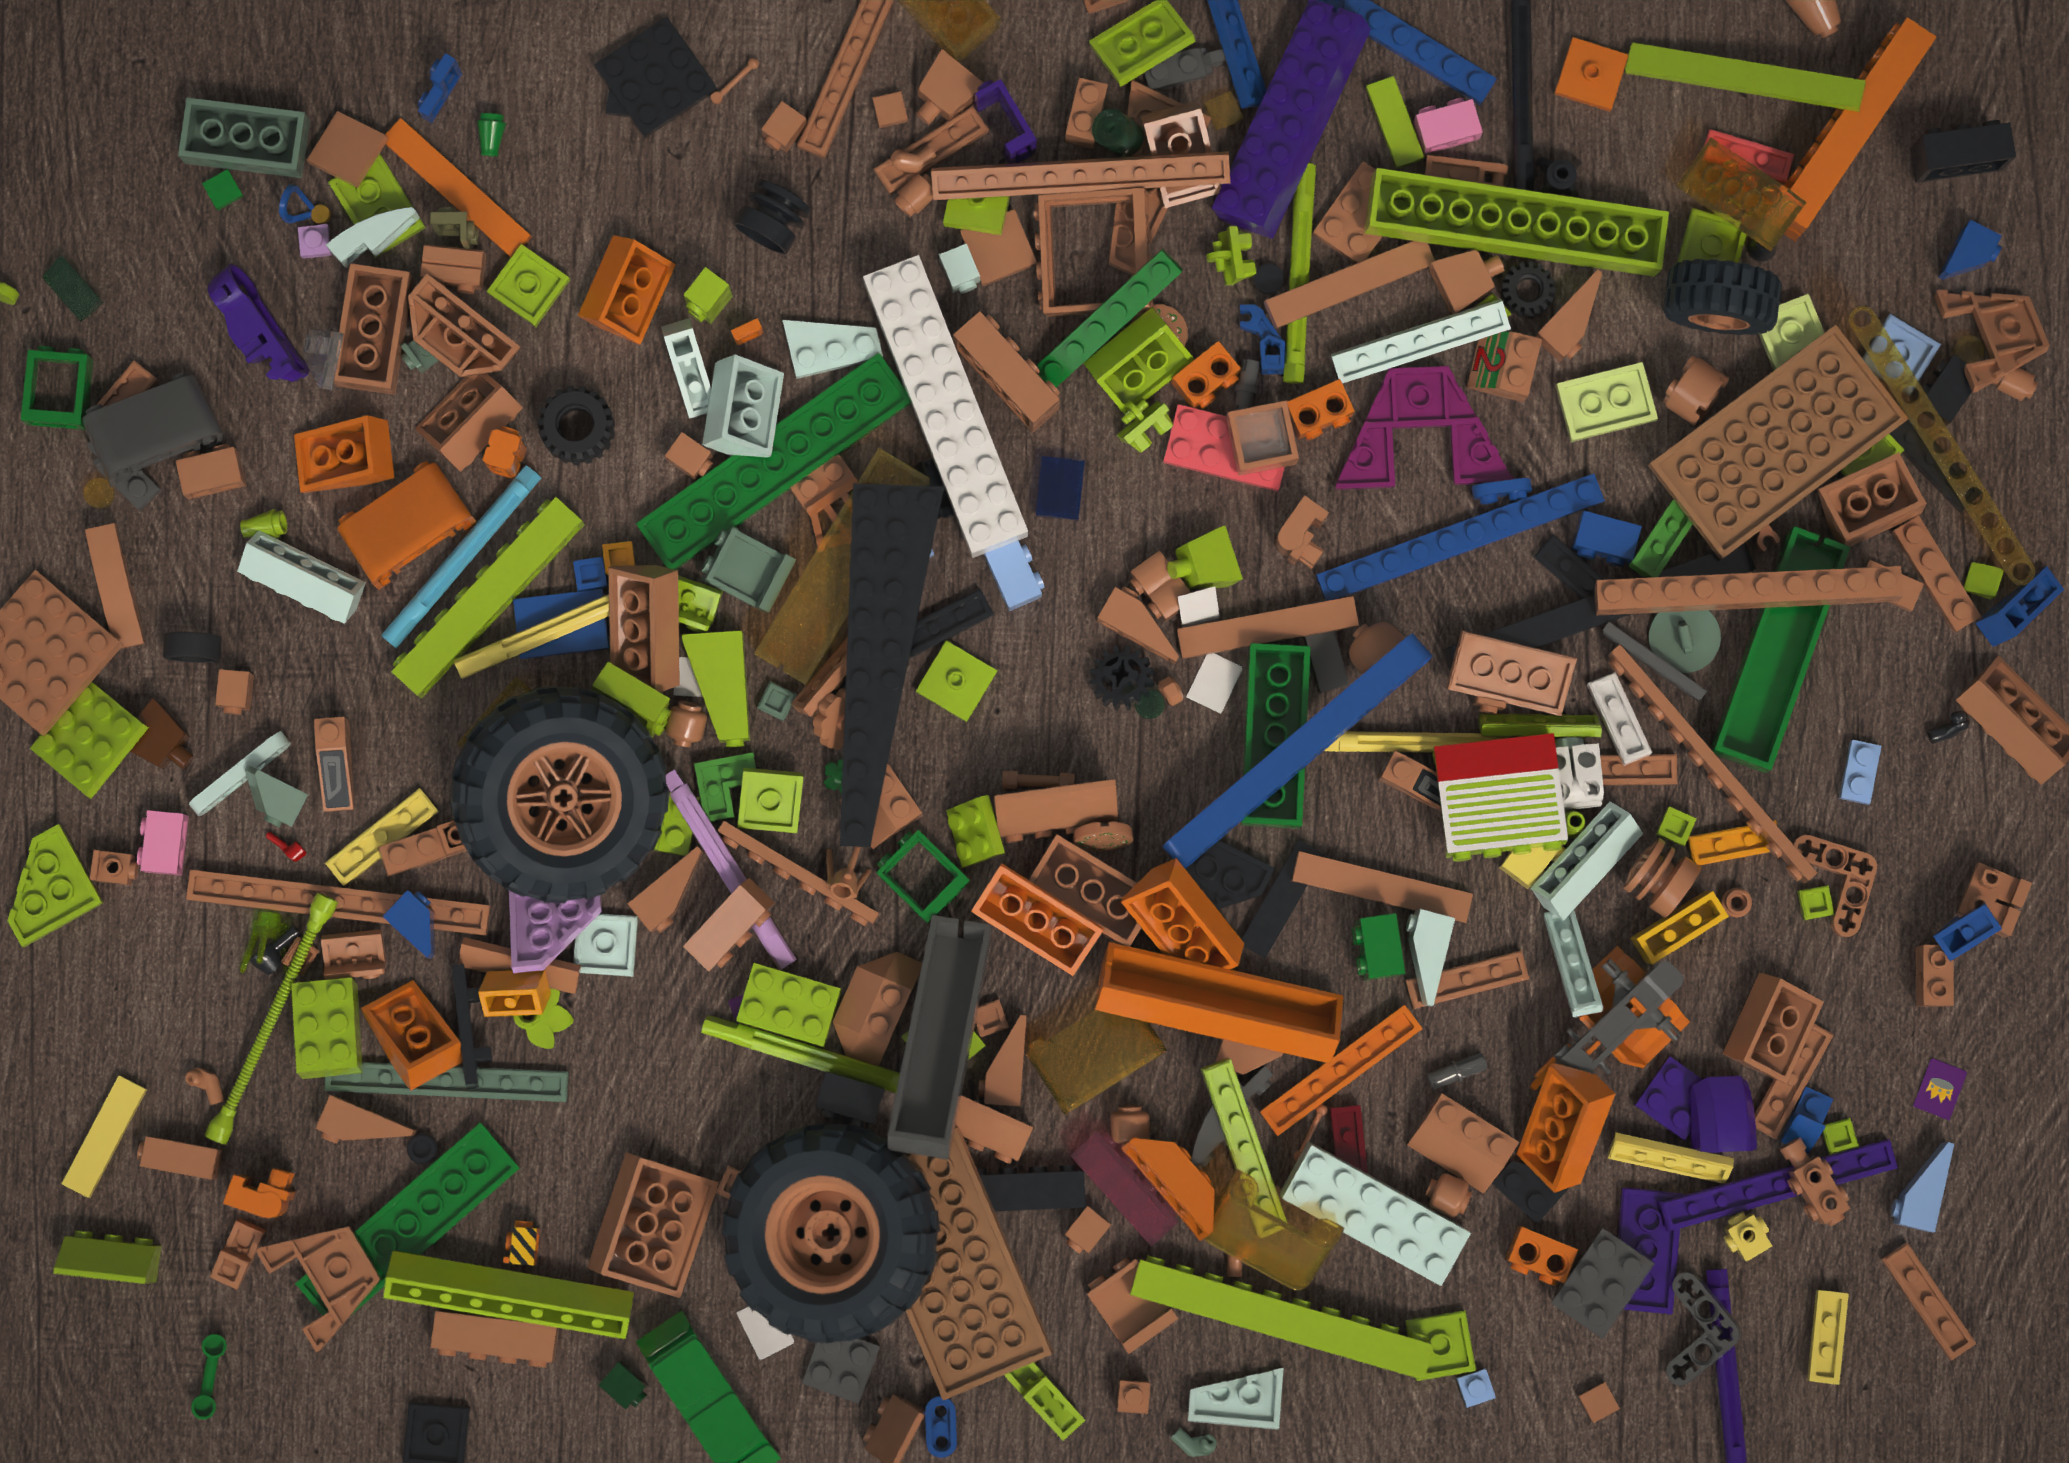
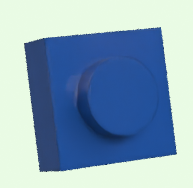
M603 557L573 561L578 592L608 588Z

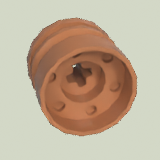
M1658 838L1634 862L1629 870L1623 890L1630 893L1640 884L1641 886L1635 898L1640 900L1650 891L1653 893V896L1650 900L1649 908L1663 918H1667L1691 888L1702 867L1686 856L1674 865L1671 863V860L1674 856L1675 848L1670 847L1661 856L1660 853L1666 842Z

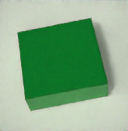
M228 169L202 183L217 211L244 197Z

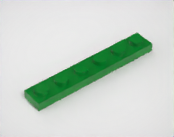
M1162 248L1036 364L1040 370L1038 375L1045 382L1049 380L1057 388L1181 274L1183 269Z

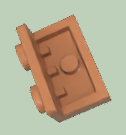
M382 929L321 936L325 966L323 972L324 980L361 976L364 979H373L385 973L387 960Z

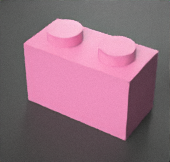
M1457 98L1447 102L1446 107L1436 109V106L1425 107L1418 111L1419 114L1415 116L1413 121L1424 155L1479 140L1483 133L1473 99L1464 101V98Z
M147 811V816L142 818L140 833L144 835L143 847H139L137 853V864L141 865L140 871L182 876L189 816L180 813Z

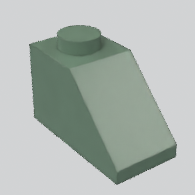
M247 765L245 773L256 810L266 814L263 820L279 828L282 822L292 827L308 794Z

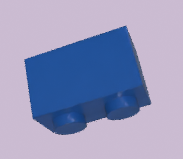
M1583 511L1579 516L1571 549L1577 550V555L1581 557L1595 559V556L1606 558V563L1623 567L1624 563L1629 564L1634 558L1642 526Z

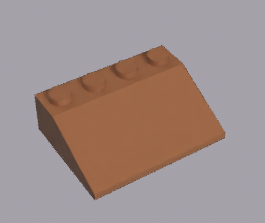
M1115 779L994 796L996 823L1001 839L1005 838L1006 843L1023 841L1024 835L1035 834V839L1053 837V831L1061 830L1065 831V835H1072L1078 827L1092 822L1101 823V827L1109 826L1108 822L1111 821L1118 822Z
M626 1152L587 1268L604 1276L681 1298L719 1182Z

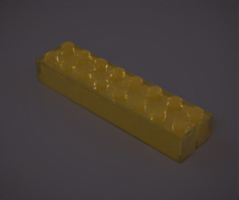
M878 448L857 484L928 486L931 479ZM853 491L754 653L777 668H780L783 663L786 666L782 671L805 685L812 679L848 619Z

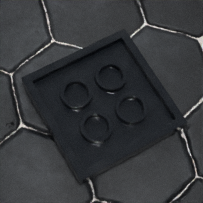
M665 17L594 64L595 70L614 94L644 139L717 91V86L668 17Z

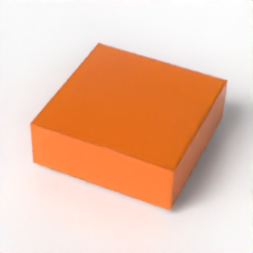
M758 318L731 330L732 337L738 346L763 335V329Z

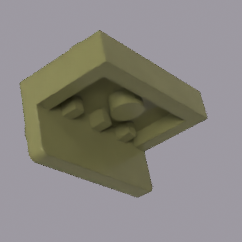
M450 207L439 208L438 212H430V224L438 237H460V241L465 249H473V245H478V227H475V222L471 221L467 212H456L455 208Z

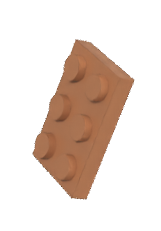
M1364 161L1312 234L1354 264L1367 260L1383 237L1364 234L1371 176L1376 170Z

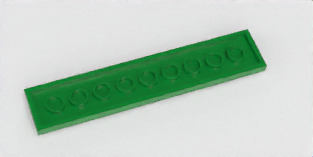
M877 353L776 424L772 455L770 457L732 455L637 522L636 526L667 568L677 570L715 543L722 529L727 530L729 526H739L822 465L847 450L908 407L911 402L906 389L880 353Z

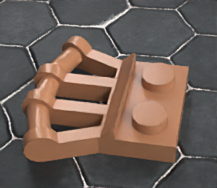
M839 454L790 488L811 518L819 553L826 552V548L844 544L851 545L852 526L847 529L831 505L842 499L852 514L853 501L848 494L853 491V483H860ZM825 511L839 531V534L823 537L818 514Z

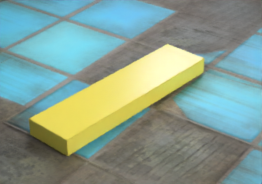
M419 788L326 861L325 864L345 887L381 859L378 847L409 837L438 814L439 811L423 790Z
M118 1076L62 1185L91 1198L147 1091L146 1088L123 1076Z
M1616 1132L1608 1150V1158L1722 1184H1726L1734 1165V1158L1700 1152L1694 1149Z

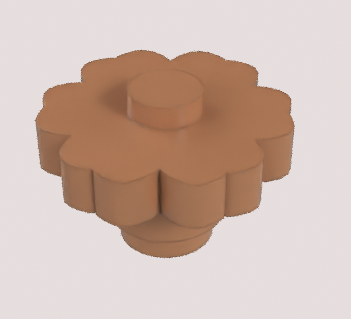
M843 688L838 690L836 695L829 693L819 704V711L812 715L813 732L816 736L820 737V743L836 750H840L844 745L846 689Z

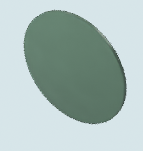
M1709 610L1658 613L1650 626L1649 645L1651 651L1681 673L1695 672L1704 668L1714 659L1720 647V628L1717 620Z

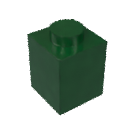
M620 1361L598 1386L626 1410L630 1405L636 1408L647 1396L643 1390L648 1384Z

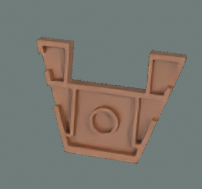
M1936 290L1934 298L1943 319L1968 313L1973 314L1991 358L1966 364L1964 373L1972 393L1983 389L2047 352L2050 345L2030 296L1991 293V296L1974 295V292L1962 291L1961 294L1947 293L1948 290Z
M351 1226L264 1246L255 1250L269 1274L298 1258L328 1308L329 1312L302 1328L315 1352H319L324 1348L382 1279Z

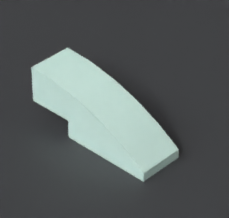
M413 207L378 214L341 232L328 242L326 246L339 262L347 268L367 249L377 257L420 217Z

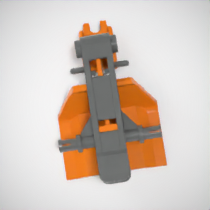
M1617 945L1592 969L1602 1001L1603 1012L1578 1016L1589 1031L1580 1038L1569 1028L1567 1033L1576 1042L1572 1046L1565 1044L1534 1074L1535 1079L1529 1087L1534 1091L1543 1084L1549 1065L1552 1063L1595 1074L1593 1070L1599 1066L1606 1074H1610L1611 1070L1603 1060L1611 1053L1623 1064L1644 1068L1671 1040L1675 1042L1683 1034L1681 1031L1690 1023L1677 1005L1669 998L1683 984L1684 978L1682 974L1669 961L1656 964L1650 970L1644 972ZM1588 1043L1589 1045L1583 1050L1581 1047ZM1602 1044L1605 1049L1602 1051L1599 1048L1596 1051L1599 1055L1592 1060L1589 1055Z

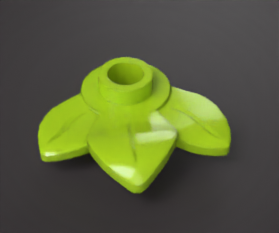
M551 988V995L543 1014L534 1015V1018L530 1021L525 1020L523 1015L513 1016L517 1026L526 1030L529 1041L544 1049L554 1048V1033L567 1029L574 1022L571 1014L563 1007L557 1005L560 991Z

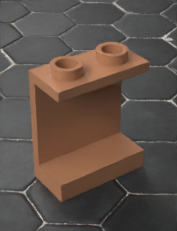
M1126 1257L1113 1266L1115 1273L1105 1279L1102 1274L1089 1283L1088 1286L1091 1290L1086 1294L1127 1353L1130 1354L1178 1320V1317L1169 1306L1130 1295L1139 1262L1136 1258L1130 1261Z

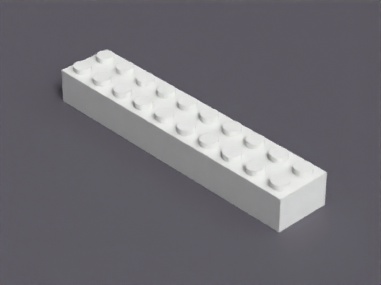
M919 255L863 276L864 285L972 558L1028 537L1027 527Z

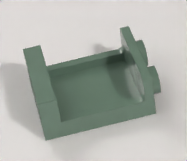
M729 526L727 530L722 529L714 543L718 547L713 557L709 555L701 568V572L704 573L701 580L763 613H769L796 559L775 551L738 531V528L734 526Z

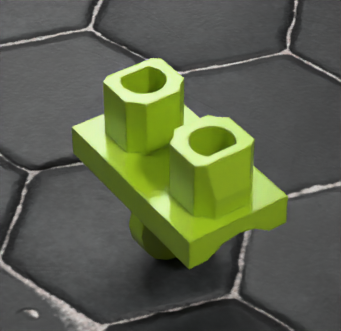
M1229 226L1226 231L1218 233L1219 241L1213 242L1214 252L1207 254L1206 260L1210 263H1216L1217 272H1223L1225 286L1234 285L1243 279L1254 276L1256 274L1255 262L1253 260H1242L1241 251L1249 250L1252 246L1251 233L1238 231V226Z
M1144 399L1136 406L1129 400L1124 404L1128 413L1121 418L1127 426L1117 436L1122 442L1129 444L1137 452L1142 453L1152 444L1151 440L1144 433L1151 425L1160 435L1173 427V423L1167 414L1169 408L1165 403L1161 404L1159 401L1154 402L1147 408L1149 405Z

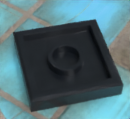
M409 1402L402 1463H465L471 1407Z

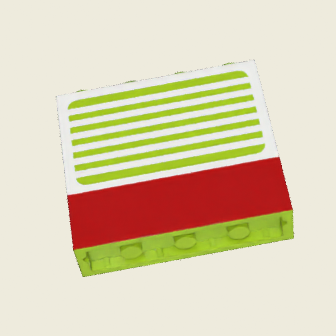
M1554 733L1435 746L1433 748V764H1436L1447 849L1445 853L1446 858L1453 857V861L1459 862L1470 860L1471 855L1483 854V858H1495L1501 856V852L1513 851L1514 855L1531 853V848L1543 847L1544 851H1556L1562 849L1561 845H1566L1568 834Z

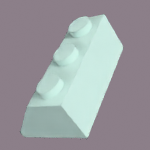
M736 354L715 362L702 445L728 455L770 457L772 455L784 373Z

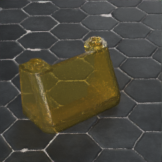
M1094 1010L1047 1041L1043 1036L1028 1045L1031 1051L1025 1055L1062 1114L1066 1115L1168 1050L1149 1022Z
M1236 1169L1223 1186L1214 1203L1213 1232L1204 1238L1205 1241L1290 1289L1302 1290L1306 1288L1337 1244L1345 1228L1332 1220L1319 1219L1312 1224L1307 1233L1297 1229L1254 1205L1259 1192L1258 1184L1253 1177Z

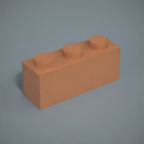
M748 878L734 890L683 947L706 970L710 971L717 965L722 968L734 956L730 951L736 945L741 948L753 936L749 931L756 924L758 927H761L772 914L768 910L775 902Z

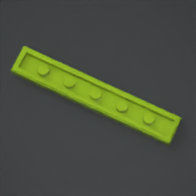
M1228 1057L1200 1068L1258 1235L1262 1237L1287 1227L1288 1223L1231 1059Z

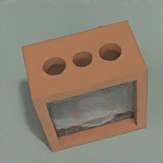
M1287 400L1228 412L1226 421L1238 476L1297 464L1299 456Z

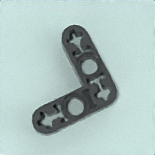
M1683 1272L1677 1275L1672 1284L1673 1291L1706 1332L1668 1364L1666 1369L1667 1377L1670 1382L1678 1386L1686 1385L1696 1379L1734 1347L1742 1336L1741 1327L1703 1280L1693 1272ZM1683 1278L1686 1281L1693 1280L1694 1284L1691 1287L1696 1294H1700L1701 1291L1705 1294L1696 1299L1693 1304L1690 1302V1299L1695 1298V1296L1690 1291L1683 1292L1681 1290L1684 1285L1681 1281ZM1703 1301H1710L1715 1306V1313L1711 1318H1705L1699 1312L1700 1304ZM1721 1314L1725 1318L1719 1321L1724 1328L1732 1327L1734 1330L1731 1333L1732 1341L1729 1338L1721 1339L1720 1335L1723 1331L1718 1324L1714 1325L1713 1328L1709 1325L1718 1320ZM1700 1344H1707L1712 1350V1356L1708 1361H1702L1696 1355V1349ZM1689 1354L1692 1362L1700 1368L1696 1370L1695 1365L1691 1366L1685 1372L1686 1379L1683 1376L1677 1378L1675 1376L1677 1372L1675 1366L1677 1364L1681 1367L1691 1361L1686 1358V1355Z

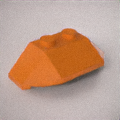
M1133 1138L1121 1147L1124 1153L1140 1169L1199 1241L1213 1232L1215 1189L1212 1187L1208 1175L1195 1167L1191 1162L1189 1153L1183 1147H1178L1175 1142Z

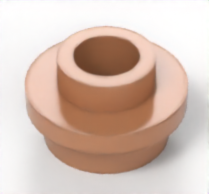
M1736 887L1724 893L1721 904L1729 916L1739 918L1750 911L1752 899L1746 890ZM1737 897L1740 899L1741 906L1739 908H1734L1731 905L1732 898Z

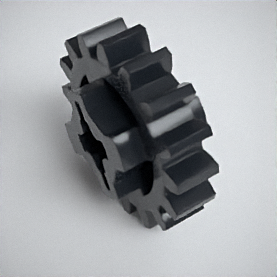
M1126 645L1124 652H1120L1119 648L1114 646L1113 654H1109L1104 650L1103 660L1095 658L1094 662L1097 669H1090V675L1094 679L1089 682L1091 688L1096 689L1093 692L1096 699L1102 698L1103 706L1107 707L1112 702L1114 709L1118 711L1120 705L1124 704L1128 711L1131 709L1132 702H1135L1138 706L1142 705L1141 696L1150 697L1147 687H1154V680L1150 677L1154 676L1155 673L1153 667H1149L1151 664L1149 658H1142L1141 650L1138 649L1132 654L1130 646ZM1132 663L1141 670V674L1136 670H1132ZM1103 682L1108 686H1112V693L1103 686Z

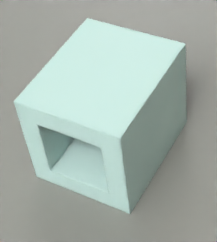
M967 243L939 254L940 264L953 293L960 291L963 294L977 287L976 283L980 282V275Z

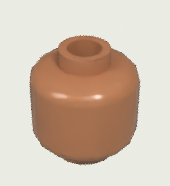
M679 701L678 705L672 706L669 709L671 713L667 719L665 732L674 739L673 744L691 747V743H696L703 739L707 715L701 710V705Z
M1118 1106V1111L1113 1112L1110 1116L1111 1140L1121 1144V1147H1123L1133 1138L1149 1139V1114L1142 1111V1106Z
M1444 1173L1439 1177L1438 1181L1431 1180L1425 1196L1430 1197L1429 1207L1432 1210L1454 1218L1459 1213L1464 1215L1473 1192L1468 1191L1469 1185L1466 1181Z

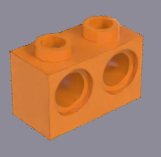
M1218 341L1173 376L1171 383L1191 408H1197L1200 405L1203 409L1216 399L1214 393L1222 387L1228 390L1239 380L1237 375L1240 373L1241 368ZM1216 362H1221L1226 365L1227 373L1216 375L1213 373L1211 366ZM1194 380L1200 381L1204 385V391L1198 394L1192 393L1188 388V384Z
M1341 379L1287 402L1292 427L1298 440L1306 437L1307 441L1312 440L1323 434L1322 429L1333 425L1334 429L1342 427L1351 422L1349 418L1355 412ZM1337 400L1340 402L1342 410L1338 413H1332L1327 409L1326 402ZM1308 411L1314 415L1315 422L1310 425L1303 424L1299 419V414Z
M1518 1226L1505 1260L1512 1263L1510 1269L1525 1275L1531 1270L1540 1274L1538 1280L1556 1286L1557 1281L1566 1283L1578 1249ZM1525 1243H1529L1534 1250L1532 1258L1527 1261L1522 1260L1519 1256V1248ZM1556 1254L1561 1258L1562 1266L1558 1271L1552 1272L1547 1267V1260L1550 1256Z

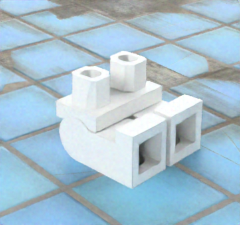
M1599 743L1575 745L1571 747L1570 752L1568 746L1556 747L1564 810L1601 807L1604 790Z

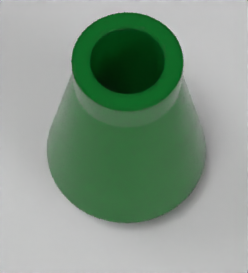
M480 113V120H477L481 155L498 157L506 126L504 115Z

